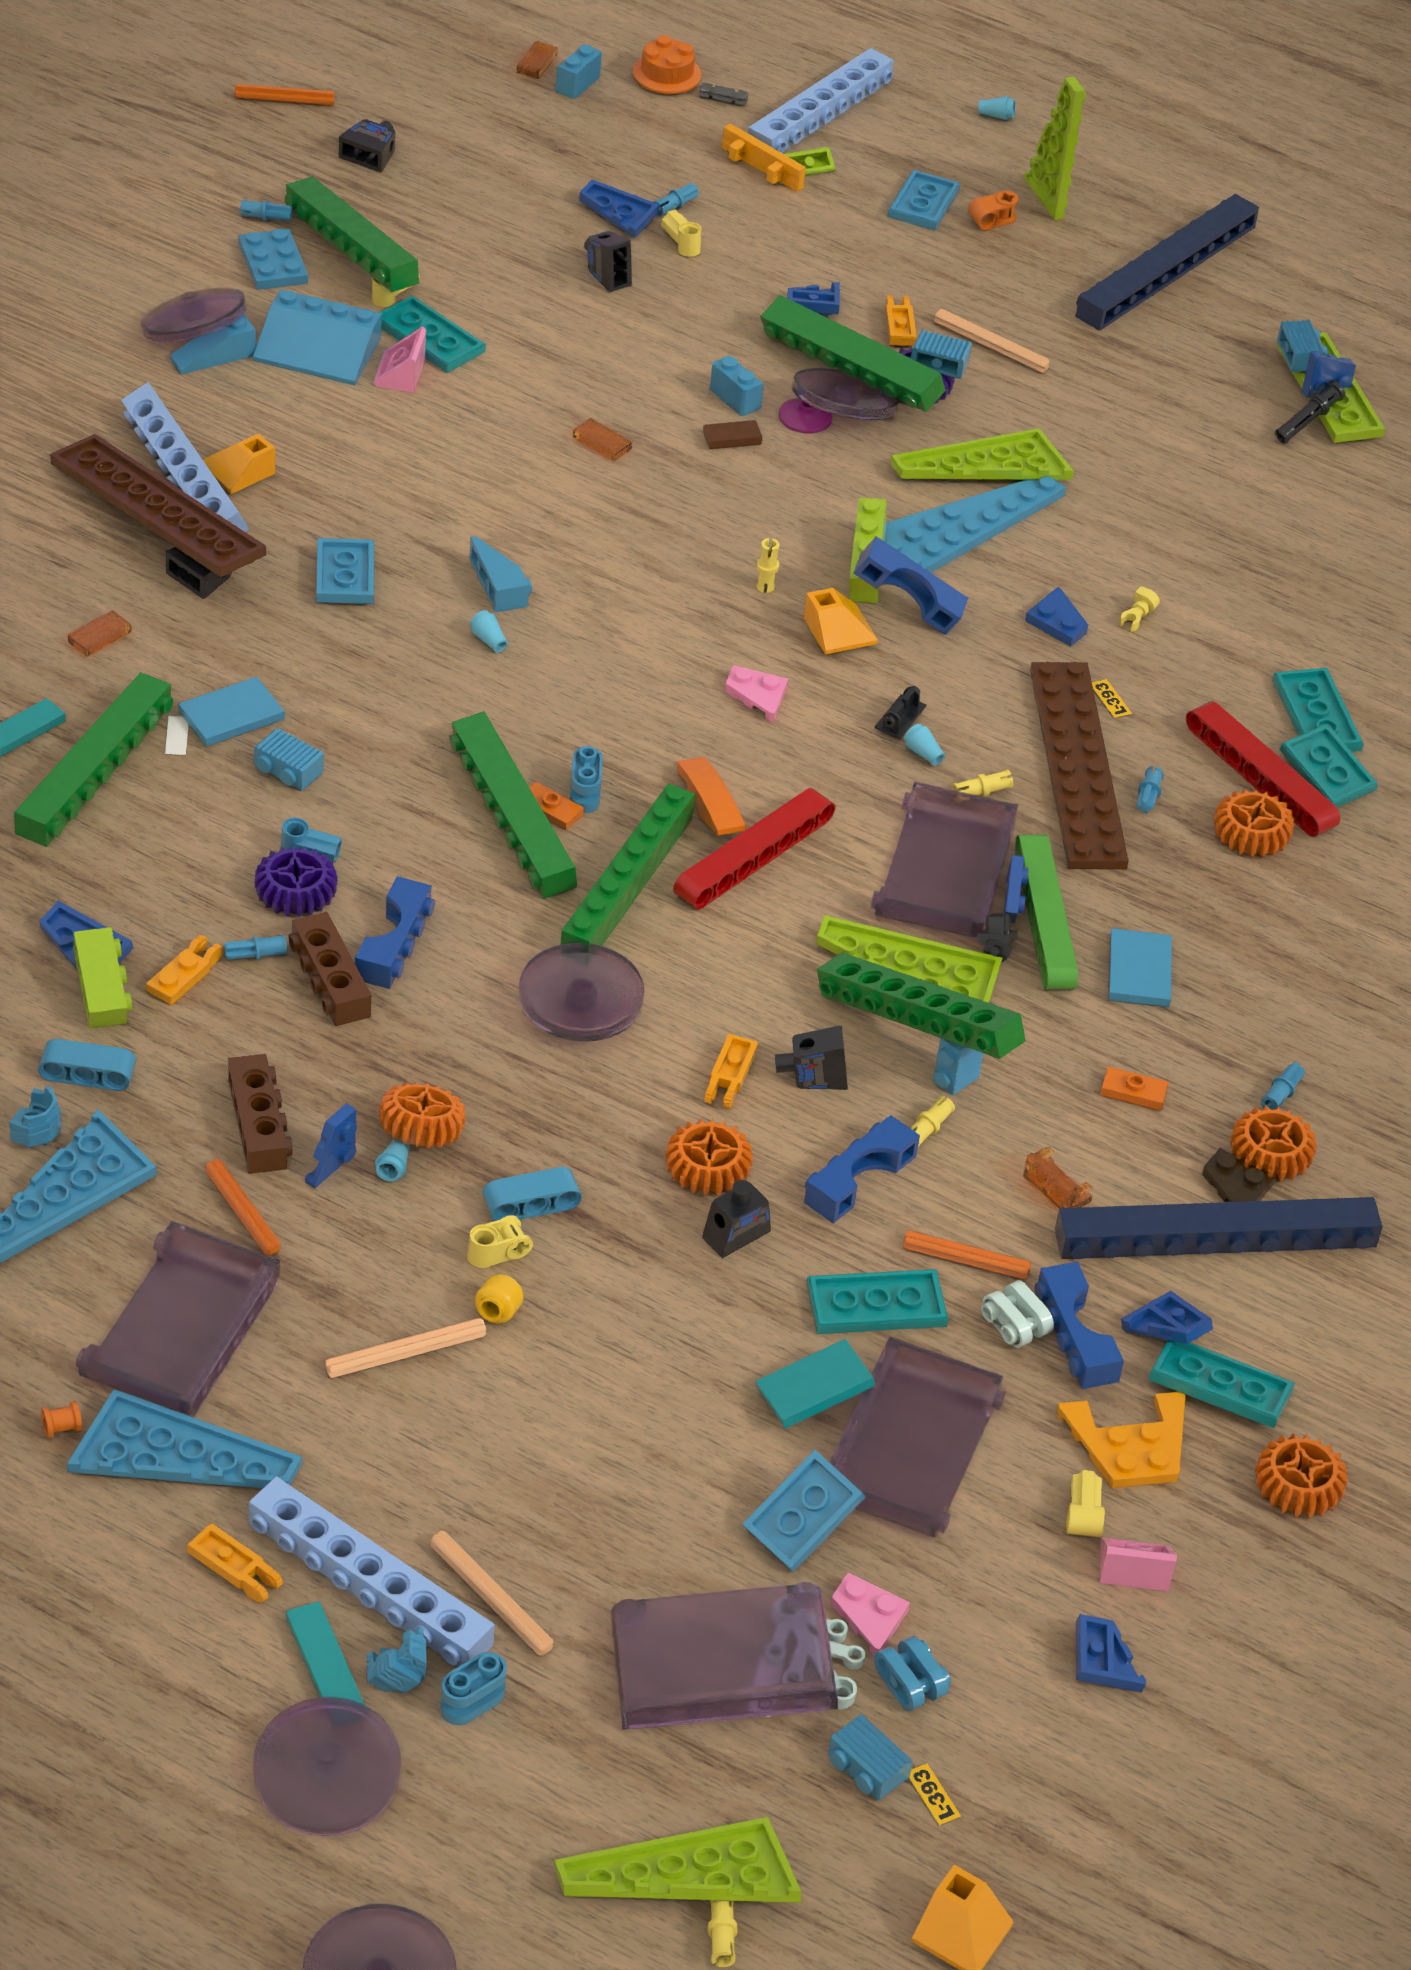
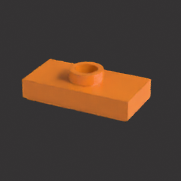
M537 781L529 787L548 821L556 826L567 830L584 815V807Z
M1108 1066L1100 1095L1161 1111L1169 1082Z

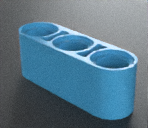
M52 1039L45 1045L38 1072L44 1079L52 1082L122 1091L129 1087L137 1060L131 1051L124 1048Z
M558 1167L497 1179L489 1182L482 1191L494 1221L511 1215L521 1220L566 1211L578 1206L582 1200V1194L573 1172L567 1167Z

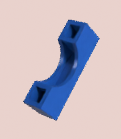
M877 536L861 552L853 574L876 589L882 585H894L908 592L919 605L922 619L945 635L962 618L968 597Z
M399 876L396 877L386 897V919L395 924L396 928L382 936L365 937L355 957V965L365 983L390 989L395 978L401 977L404 969V960L406 957H411L415 938L422 935L426 916L430 917L434 910L435 899L431 898L432 885Z
M892 1115L881 1123H875L861 1139H855L846 1151L839 1156L835 1155L826 1167L818 1173H812L805 1183L804 1203L834 1224L855 1205L858 1185L853 1178L864 1171L875 1169L897 1173L916 1158L920 1135Z
M1077 1261L1041 1268L1038 1282L1034 1286L1035 1295L1051 1313L1059 1349L1061 1352L1066 1353L1069 1360L1070 1373L1073 1377H1077L1081 1388L1086 1389L1117 1383L1120 1381L1124 1360L1113 1336L1099 1334L1086 1328L1075 1314L1085 1307L1089 1288Z

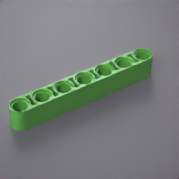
M1019 834L1016 836L1015 854L1016 856H1024L1023 867L1029 868L1027 884L1022 885L1043 987L1045 990L1076 989L1078 984L1077 963L1049 837L1047 834Z

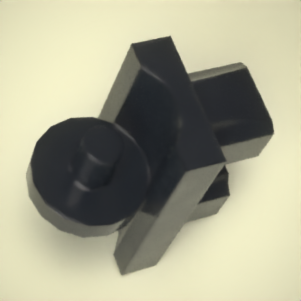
M992 913L986 916V930L978 933V943L987 941L984 953L1001 957L1002 962L1006 961L1011 954L1009 943L1017 940L1018 930H1011V914Z

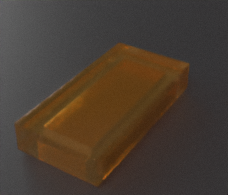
M535 41L517 64L516 73L540 79L557 57L558 47Z
M589 418L573 429V438L613 461H616L632 449V441L592 418Z
M112 610L68 634V643L88 657L131 633L132 624Z

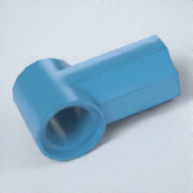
M293 817L283 822L280 847L286 850L291 849L292 846L295 849H302L306 846L307 851L317 849L319 855H327L329 861L336 863L343 838L310 829L305 820Z

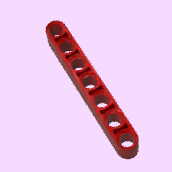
M1210 701L1187 712L1186 724L1189 730L1261 794L1268 792V796H1278L1279 802H1285L1287 809L1292 810L1294 823L1306 834L1316 837L1339 825L1341 817L1336 806L1218 703Z
M813 788L804 790L683 872L674 883L673 892L695 909L700 910L825 825L835 813V803Z

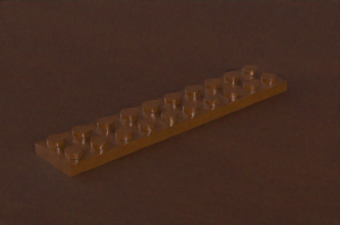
M96 434L50 454L52 465L220 577L229 575L233 571L267 555L266 545Z
M1031 662L1030 673L1068 869L1127 870L1129 860L1088 662Z

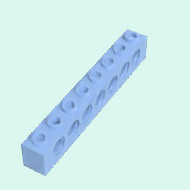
M869 48L748 127V134L783 153L809 134L814 133L817 129L844 113L853 105L859 103L865 97L888 84L893 77L894 60Z
M147 382L123 398L121 401L127 409L123 414L131 426L138 425L134 430L142 442L149 441L145 446L153 458L160 457L156 462L165 475L169 472L171 473L167 477L170 483L182 489L183 492L244 532L249 530L250 528L150 383Z
M277 1476L249 1501V1524L257 1533L265 1534L277 1542L282 1550L299 1557L311 1570L319 1571L331 1579L336 1587L350 1592L365 1607L373 1608L385 1616L393 1626L401 1627L405 1631L411 1630L416 1633L418 1626L424 1629L426 1646L439 1653L448 1664L459 1667L475 1656L487 1652L493 1646L494 1623Z

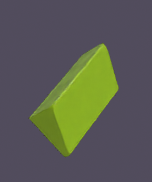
M830 147L784 154L806 167L805 176L836 170Z

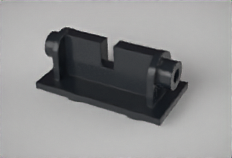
M916 686L907 687L904 693L896 699L875 725V729L901 739L927 706L920 702V689Z

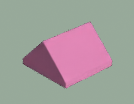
M423 326L384 351L373 382L376 387L415 392L425 362L426 329Z
M1101 1537L1099 1583L1169 1591L1177 1554L1170 1545Z

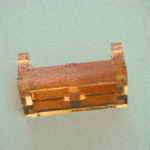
M1045 1147L1034 1154L1030 1153L1027 1155L1023 1177L1058 1211L1059 1208L1083 1207L1092 1201V1195L1087 1192L1092 1186L1087 1182L1078 1186L1054 1163V1159L1050 1156L1054 1151L1050 1147Z

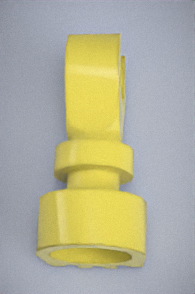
M1142 586L1134 594L1133 600L1135 603L1130 610L1122 613L1120 619V627L1127 621L1133 622L1131 632L1138 630L1141 618H1144L1148 613H1152L1160 603L1159 597L1154 591Z

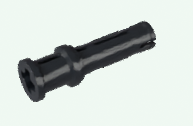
M1329 380L1322 391L1310 396L1309 403L1293 415L1279 429L1275 430L1277 439L1281 443L1287 444L1291 438L1317 416L1326 415L1330 411L1331 406L1337 401L1341 402L1345 399L1344 389L1338 382Z

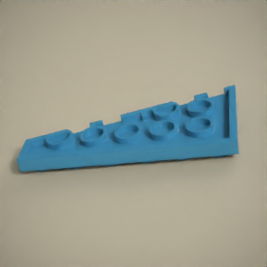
M98 1109L91 1116V1121L85 1128L80 1127L74 1133V1139L65 1148H60L30 1179V1185L23 1192L19 1191L12 1198V1204L3 1213H0V1263L157 1175V1167Z
M114 1389L69 1459L67 1472L264 1488L276 1476L291 1485L302 1466V1456Z

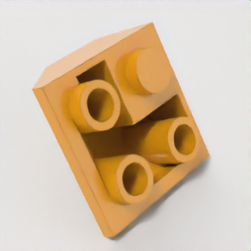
M259 433L202 459L220 486L229 494H233L275 474V447Z
M834 588L807 593L804 620L825 655L878 644L877 637L858 606Z
M953 1865L935 1890L911 1942L959 1970H983L1013 1927L1014 1922L986 1882Z

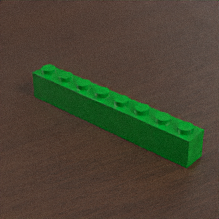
M312 176L286 184L287 195H285V204L292 207L293 213L390 292L419 284L418 260L315 177Z
M781 295L760 316L764 326L763 330L771 339L776 338L784 342L788 347L804 352L812 359L817 358L828 367L837 368L850 378H857L865 382L870 388H877L891 398L904 401L911 408H918L927 412L946 391L941 373Z
M140 672L14 811L15 834L45 847L55 837H59L65 825L71 819L76 818L80 808L87 801L92 800L96 790L103 783H107L112 772L118 766L123 765L128 754L134 748L139 747L142 739L149 731L154 730L159 719L164 714L170 712L173 706L171 684Z
M485 711L453 721V734L449 736L451 746L454 752L459 751L461 754L460 758L465 771L470 770L475 789L482 791L486 808L493 810L498 829H504L509 848H515L521 869H527L528 879L532 888H537L543 899L577 888L576 867Z
M669 783L561 930L560 957L588 967L692 821L695 793Z

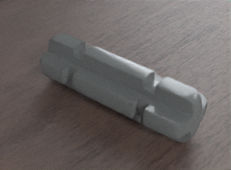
M705 82L700 87V96L709 99L711 96L713 100L731 104L734 101L736 105L745 106L748 101L747 91L738 90V92H735L733 88L719 85L712 87V84Z

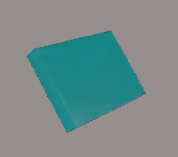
M1328 723L1281 743L1279 750L1297 772L1332 802L1336 808L1377 790L1378 783Z
M846 1338L755 1381L759 1392L784 1429L876 1386L873 1376Z

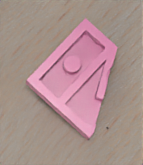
M733 665L725 684V692L733 698L741 700L751 710L755 707L766 713L765 719L774 722L788 687V678Z
M848 1572L834 1592L831 1606L840 1617L847 1620L848 1626L856 1636L862 1635L870 1645V1652L874 1656L876 1652L886 1647L908 1613L910 1602Z

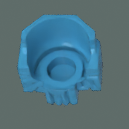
M45 1086V1091L37 1088L33 1089L29 1108L22 1107L9 1122V1127L11 1128L10 1141L27 1147L41 1144L47 1146L49 1142L58 1136L61 1131V1109L52 1087Z
M418 1626L416 1633L411 1630L404 1632V1643L401 1649L382 1647L380 1648L381 1653L379 1656L374 1651L368 1653L367 1682L382 1691H400L402 1693H406L420 1685L421 1680L426 1677V1639H424V1629Z

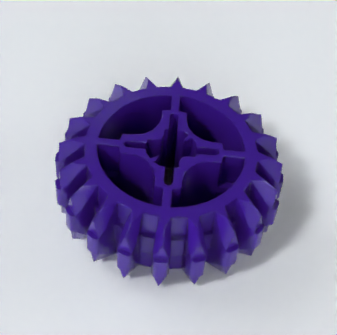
M292 846L291 849L286 850L280 847L278 853L270 851L269 856L263 857L260 865H257L254 886L259 901L264 902L265 908L273 907L275 914L283 911L286 917L291 913L297 914L298 917L302 913H307L311 916L314 910L322 911L325 905H330L337 891L338 876L333 862L327 859V855H319L317 849L307 851L306 846L302 849H295Z

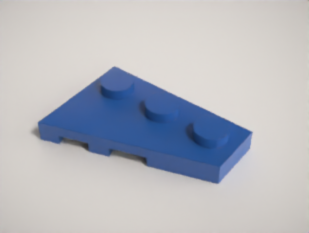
M591 180L579 194V201L633 238H636L659 213L660 204L595 180Z
M59 900L39 921L41 930L76 970L77 965L73 949L74 932L107 928ZM112 930L114 939L119 938L122 956L117 957L120 964L132 951L133 943L130 939Z

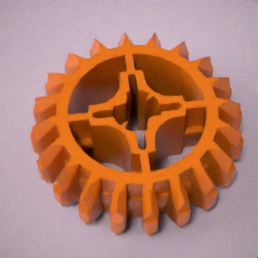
M1243 789L1241 793L1233 791L1231 796H1225L1222 802H1219L1214 817V828L1216 836L1221 838V844H1228L1229 850L1237 849L1240 855L1249 853L1251 857L1259 854L1264 858L1267 853L1275 855L1277 851H1283L1286 844L1291 840L1294 819L1292 818V810L1287 809L1285 802H1279L1278 796L1270 797L1268 792L1261 794L1256 789L1253 792Z
M417 1082L413 1085L403 1083L402 1086L395 1085L392 1089L386 1090L385 1096H383L382 1102L379 1105L380 1126L384 1128V1133L392 1135L394 1140H402L405 1145L410 1143L414 1144L416 1148L418 1146H425L427 1149H430L431 1146L442 1148L443 1144L452 1145L453 1141L459 1139L466 1121L465 1105L460 1102L459 1097L452 1096L449 1090H441L440 1086L432 1087L428 1083L420 1085Z
M1265 1105L1261 1111L1254 1107L1250 1113L1244 1112L1243 1116L1237 1119V1122L1234 1124L1230 1137L1231 1154L1236 1156L1237 1159L1244 1160L1245 1167L1253 1165L1255 1168L1266 1172L1268 1177L1273 1176L1277 1178L1280 1183L1285 1177L1293 1181L1295 1176L1303 1175L1313 1162L1317 1149L1315 1132L1311 1131L1310 1123H1303L1302 1115L1294 1117L1291 1110L1283 1112L1280 1111L1279 1106L1275 1110H1270Z
M699 1118L696 1125L688 1121L685 1128L678 1127L675 1135H671L665 1158H667L666 1166L668 1172H671L673 1181H680L681 1189L691 1187L692 1194L698 1190L703 1191L705 1197L709 1192H714L719 1197L722 1190L726 1192L732 1190L734 1182L746 1180L750 1174V1167L753 1162L751 1143L747 1142L746 1135L743 1133L738 1134L737 1126L728 1128L726 1121L717 1124L713 1118L709 1123H704Z
M1292 1433L1289 1439L1280 1435L1276 1442L1270 1441L1266 1449H1263L1259 1455L1255 1468V1476L1257 1477L1256 1487L1261 1489L1262 1498H1270L1271 1507L1281 1506L1282 1514L1289 1510L1294 1512L1296 1518L1300 1513H1305L1309 1519L1315 1512L1323 1516L1327 1509L1333 1511L1334 1507L1337 1506V1503L1344 1496L1348 1483L1346 1464L1341 1462V1453H1332V1444L1323 1446L1320 1438L1313 1441L1308 1438L1307 1434L1303 1438H1298Z

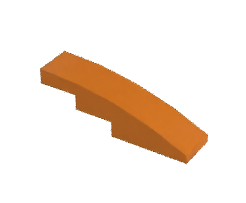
M705 757L676 761L677 773L687 782V791L695 793L694 801L697 803L698 816L715 834L719 836L745 831L746 825L735 801Z

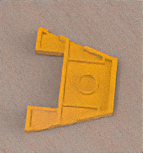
M1184 1393L1155 1394L1153 1403L1159 1422L1101 1428L1095 1427L1087 1400L1058 1403L1057 1416L1061 1421L1065 1420L1071 1428L1072 1436L1077 1442H1082L1089 1452V1459L1111 1488L1177 1482L1180 1470L1186 1396Z

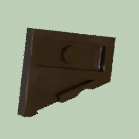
M1221 1148L1206 1163L1202 1173L1208 1183L1217 1189V1194L1224 1202L1261 1201L1273 1186L1275 1177H1268L1266 1172L1255 1168L1253 1165L1245 1167L1244 1160L1237 1159L1236 1156Z

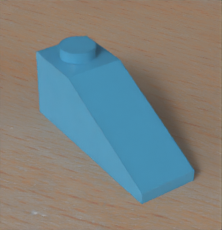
M245 314L220 320L170 355V360L180 374H185L252 357L256 349V329Z
M470 537L469 559L494 611L501 612L528 607V595L532 594V585L530 579L525 578L521 568L478 537Z

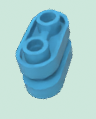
M591 746L576 749L573 753L570 800L584 807V813H591L597 810L600 804L603 756L598 749Z
M911 1636L899 1642L898 1652L893 1647H887L874 1654V1663L880 1678L906 1711H912L923 1706L925 1703L924 1694L932 1701L948 1694L949 1685L951 1684L949 1673L945 1667L939 1666L924 1640Z
M493 1652L481 1653L445 1675L442 1680L440 1713L445 1721L453 1725L467 1724L503 1700L507 1665L500 1655Z

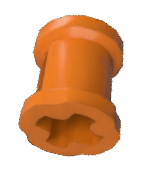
M76 1401L70 1402L69 1406L51 1410L48 1407L41 1408V1419L47 1438L53 1437L54 1433L67 1430L82 1431L81 1413Z

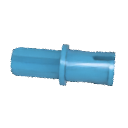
M690 183L678 190L673 189L669 191L667 196L654 201V203L660 204L659 208L661 207L657 215L661 217L675 208L680 209L684 203L698 197V186Z
M243 199L240 205V210H243L240 212L242 217L262 218L263 221H268V219L291 221L293 217L291 206L272 204L269 200L255 202Z
M1153 766L1147 768L1144 780L1138 787L1139 798L1136 806L1145 814L1149 810L1154 809L1156 799L1161 795L1160 784L1164 774L1158 767H1155L1154 774H1152Z
M285 935L267 938L253 936V939L226 942L224 943V955L228 960L251 957L259 960L260 957L287 955Z
M1294 1062L1288 1065L1281 1076L1273 1079L1272 1087L1261 1099L1263 1108L1267 1105L1270 1110H1275L1278 1106L1280 1108L1287 1098L1293 1096L1296 1085L1305 1075V1069L1300 1066V1063Z

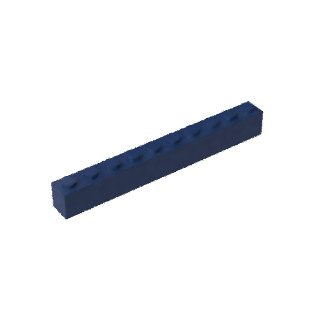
M1237 194L1223 200L1219 205L1211 210H1207L1205 214L1196 220H1192L1188 225L1177 230L1167 239L1160 241L1159 244L1150 250H1146L1141 256L1131 260L1118 271H1114L1110 276L1099 281L1086 292H1082L1076 301L1077 310L1075 317L1099 331L1254 229L1259 206Z
M1358 1197L1059 1208L1055 1234L1061 1259L1317 1249L1334 1250L1343 1248L1364 1249L1377 1247L1383 1225L1375 1198Z

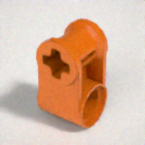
M1008 190L978 197L969 204L968 213L982 230L1010 225L1016 221L1015 206L1018 204L1019 197L1015 192Z

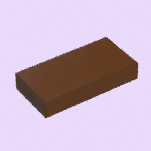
M756 420L703 425V434L709 449L762 444V434Z

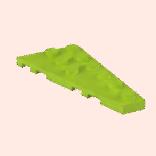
M1074 76L1064 78L1057 95L1058 105L1052 108L1050 112L1052 120L1045 124L1036 145L1037 156L1031 158L1029 162L1031 170L1025 172L1023 176L1054 220L1064 219L1065 208L1068 206L1067 195L1068 189L1071 186L1072 166L1075 164L1074 153L1079 140L1078 129L1079 123L1082 121V105L1086 98L1084 87L1080 85Z
M1040 428L891 455V466L901 479L1040 480L1042 477L1048 476L1055 480H1073L1074 470Z
M824 915L816 941L817 945L836 955L843 952L988 1003L991 1001L1002 963L1001 957Z
M768 1817L554 1860V1871L564 1896L801 1903L802 1891Z

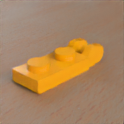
M887 295L885 315L889 344L901 347L914 346L917 334L913 306L910 305L909 296L902 297L901 305H894L893 296Z
M203 935L197 936L191 942L188 949L183 950L146 983V991L173 1005L210 972V968L221 959L224 947L214 944L206 951L202 958L200 955L208 945V938Z
M728 1033L710 1074V1081L704 1098L705 1103L711 1104L719 1086L728 1089L723 1098V1108L731 1109L736 1094L740 1092L757 1053L759 1042Z
M212 1523L187 1544L188 1554L237 1588H242L246 1595L254 1599L255 1602L263 1603L269 1596L264 1586L253 1579L256 1574L262 1583L276 1590L283 1584L281 1575L267 1565L263 1558Z

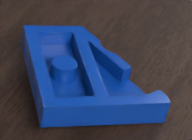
M832 282L830 289L819 290L818 284L807 287L788 288L787 298L821 315L839 314L840 282Z
M1310 351L1302 387L1303 395L1306 398H1310L1314 393L1318 394L1326 387V383L1329 380L1338 382L1343 389L1351 387L1356 365L1351 359L1337 358L1335 355L1330 354L1322 356L1317 351Z
M1059 587L1054 589L1026 613V622L1070 647L1087 634L1088 623Z
M1012 855L1007 872L1004 913L1011 914V923L1016 922L1018 913L1023 914L1025 896L1020 895L1021 885L1027 884L1029 869L1028 867H1023L1024 856Z
M346 1103L325 1121L321 1139L313 1155L315 1159L319 1160V1163L314 1171L306 1175L305 1183L316 1188L343 1163H348L352 1160L356 1153L357 1109Z
M1172 1291L1121 1318L1122 1329L1126 1332L1185 1344L1213 1330L1210 1317Z
M1080 1614L1076 1620V1680L1142 1693L1146 1686V1679L1143 1675L1138 1676L1132 1666L1131 1660L1133 1655L1128 1646L1121 1640V1633L1113 1620Z

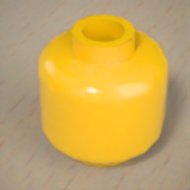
M493 1275L478 1290L475 1296V1307L478 1313L490 1323H506L515 1315L523 1303L522 1288L515 1279L508 1275Z

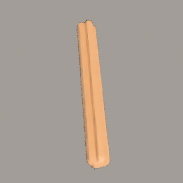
M940 309L935 314V323L1040 373H1044L1049 367L1050 360L951 312Z
M475 1318L328 1358L325 1361L326 1372L330 1378H335L482 1338L486 1335V1326L482 1318Z
M439 1531L432 1536L431 1547L538 1655L544 1656L552 1650L553 1639L447 1532Z

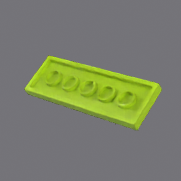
M1327 332L1320 333V342L1322 345H1326L1328 354L1341 358ZM1277 343L1276 346L1280 351L1281 355L1283 356L1282 350H1280L1279 343ZM1306 371L1292 372L1302 388ZM1354 377L1351 387L1344 388L1345 399L1341 402L1337 401L1331 406L1330 411L1326 415L1318 416L1334 443L1368 440L1384 436L1385 427Z

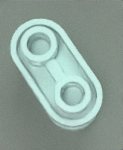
M1020 1280L1005 1286L1004 1294L1001 1291H994L983 1298L981 1311L984 1318L989 1323L992 1322L1001 1333L1004 1341L1015 1348H1020L1030 1343L1033 1335L1040 1338L1054 1329L1053 1318L1047 1307Z

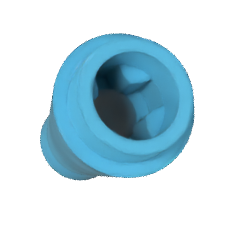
M1009 96L986 100L980 99L979 114L1006 121L1009 118L1014 119L1016 101Z
M483 610L472 617L470 626L472 627L471 632L490 646L496 653L503 651L507 647L508 640L505 638L493 613Z
M919 723L906 732L904 736L906 747L930 762L932 766L938 765L945 758L946 754L941 750L927 726L923 727Z
M392 1139L386 1149L376 1158V1173L381 1179L393 1182L405 1175L410 1143L405 1145L402 1140Z

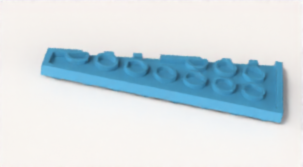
M1048 476L1042 477L1040 480H1024L887 522L885 542L929 572H933L1064 497L1066 487Z

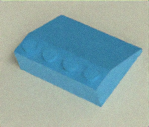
M280 289L270 306L253 354V361L355 385L381 340L382 313Z

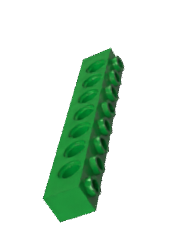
M843 952L817 968L819 988L822 996L1000 1059L1026 1041L1020 1013Z

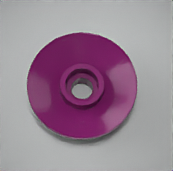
M793 398L783 403L779 409V419L782 424L795 432L806 434L818 433L827 429L832 423L833 415L830 408L823 402L813 398Z

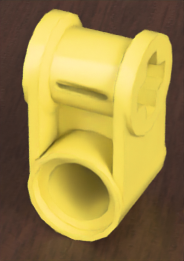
M513 1215L506 1216L500 1220L477 1225L472 1228L469 1237L467 1259L471 1265L477 1268H489L495 1264L524 1257L531 1251L533 1241L528 1235L523 1233L520 1228L521 1222L519 1218Z

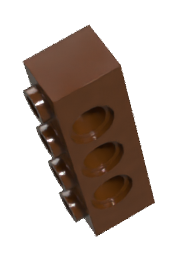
M328 912L292 920V933L288 935L291 950L293 952L297 951L302 971L304 973L308 972L311 988L314 994H319L324 1014L326 1016L330 1015L335 1026L370 1018L372 995Z
M266 1054L228 1058V1083L248 1174L286 1170L287 1156L293 1155L291 1137H285L284 1132H287L285 1112L279 1113V1108H282L280 1089L274 1090L273 1086L277 1084L275 1067L269 1066Z

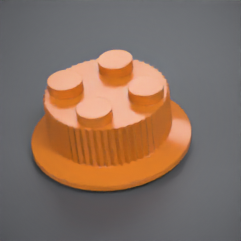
M660 35L657 37V40L646 44L642 50V58L633 66L634 79L641 86L663 94H679L690 91L700 83L702 76L699 66L695 63L693 46L671 39L666 35Z

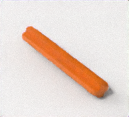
M236 84L235 97L238 99L327 106L334 105L335 101L333 91Z
M217 1158L209 1161L206 1164L207 1175L261 1250L267 1256L278 1253L280 1251L279 1239L224 1163Z
M912 1230L906 1232L903 1241V1248L1023 1280L1028 1278L1031 1268V1262L1028 1260Z

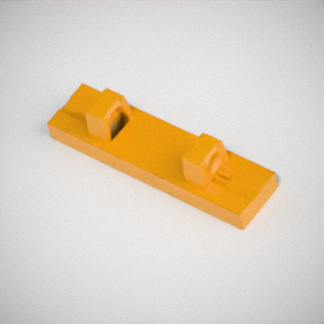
M731 123L724 126L722 149L729 152V159L734 162L739 160L745 161L767 174L766 180L772 184L780 182L796 192L804 188L805 166Z

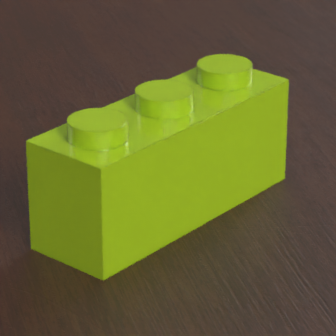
M112 927L74 932L73 949L89 1029L127 1024V1011H132V1000L130 992L124 993L123 984H127L125 966H119L117 957L122 956L119 938L114 939Z

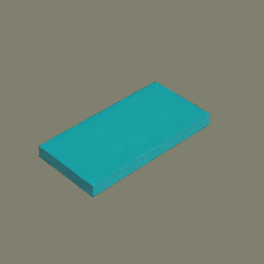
M413 295L379 312L382 313L381 329L399 341L423 326L426 329L425 359L446 373L486 352L485 343Z
M1328 668L1274 672L1272 681L1298 736L1328 723L1351 752L1362 751L1364 743Z
M937 1269L807 1277V1288L817 1334L947 1327L948 1316Z
M1167 1340L1148 1379L1272 1428H1275L1295 1385L1290 1380L1191 1342L1185 1344Z

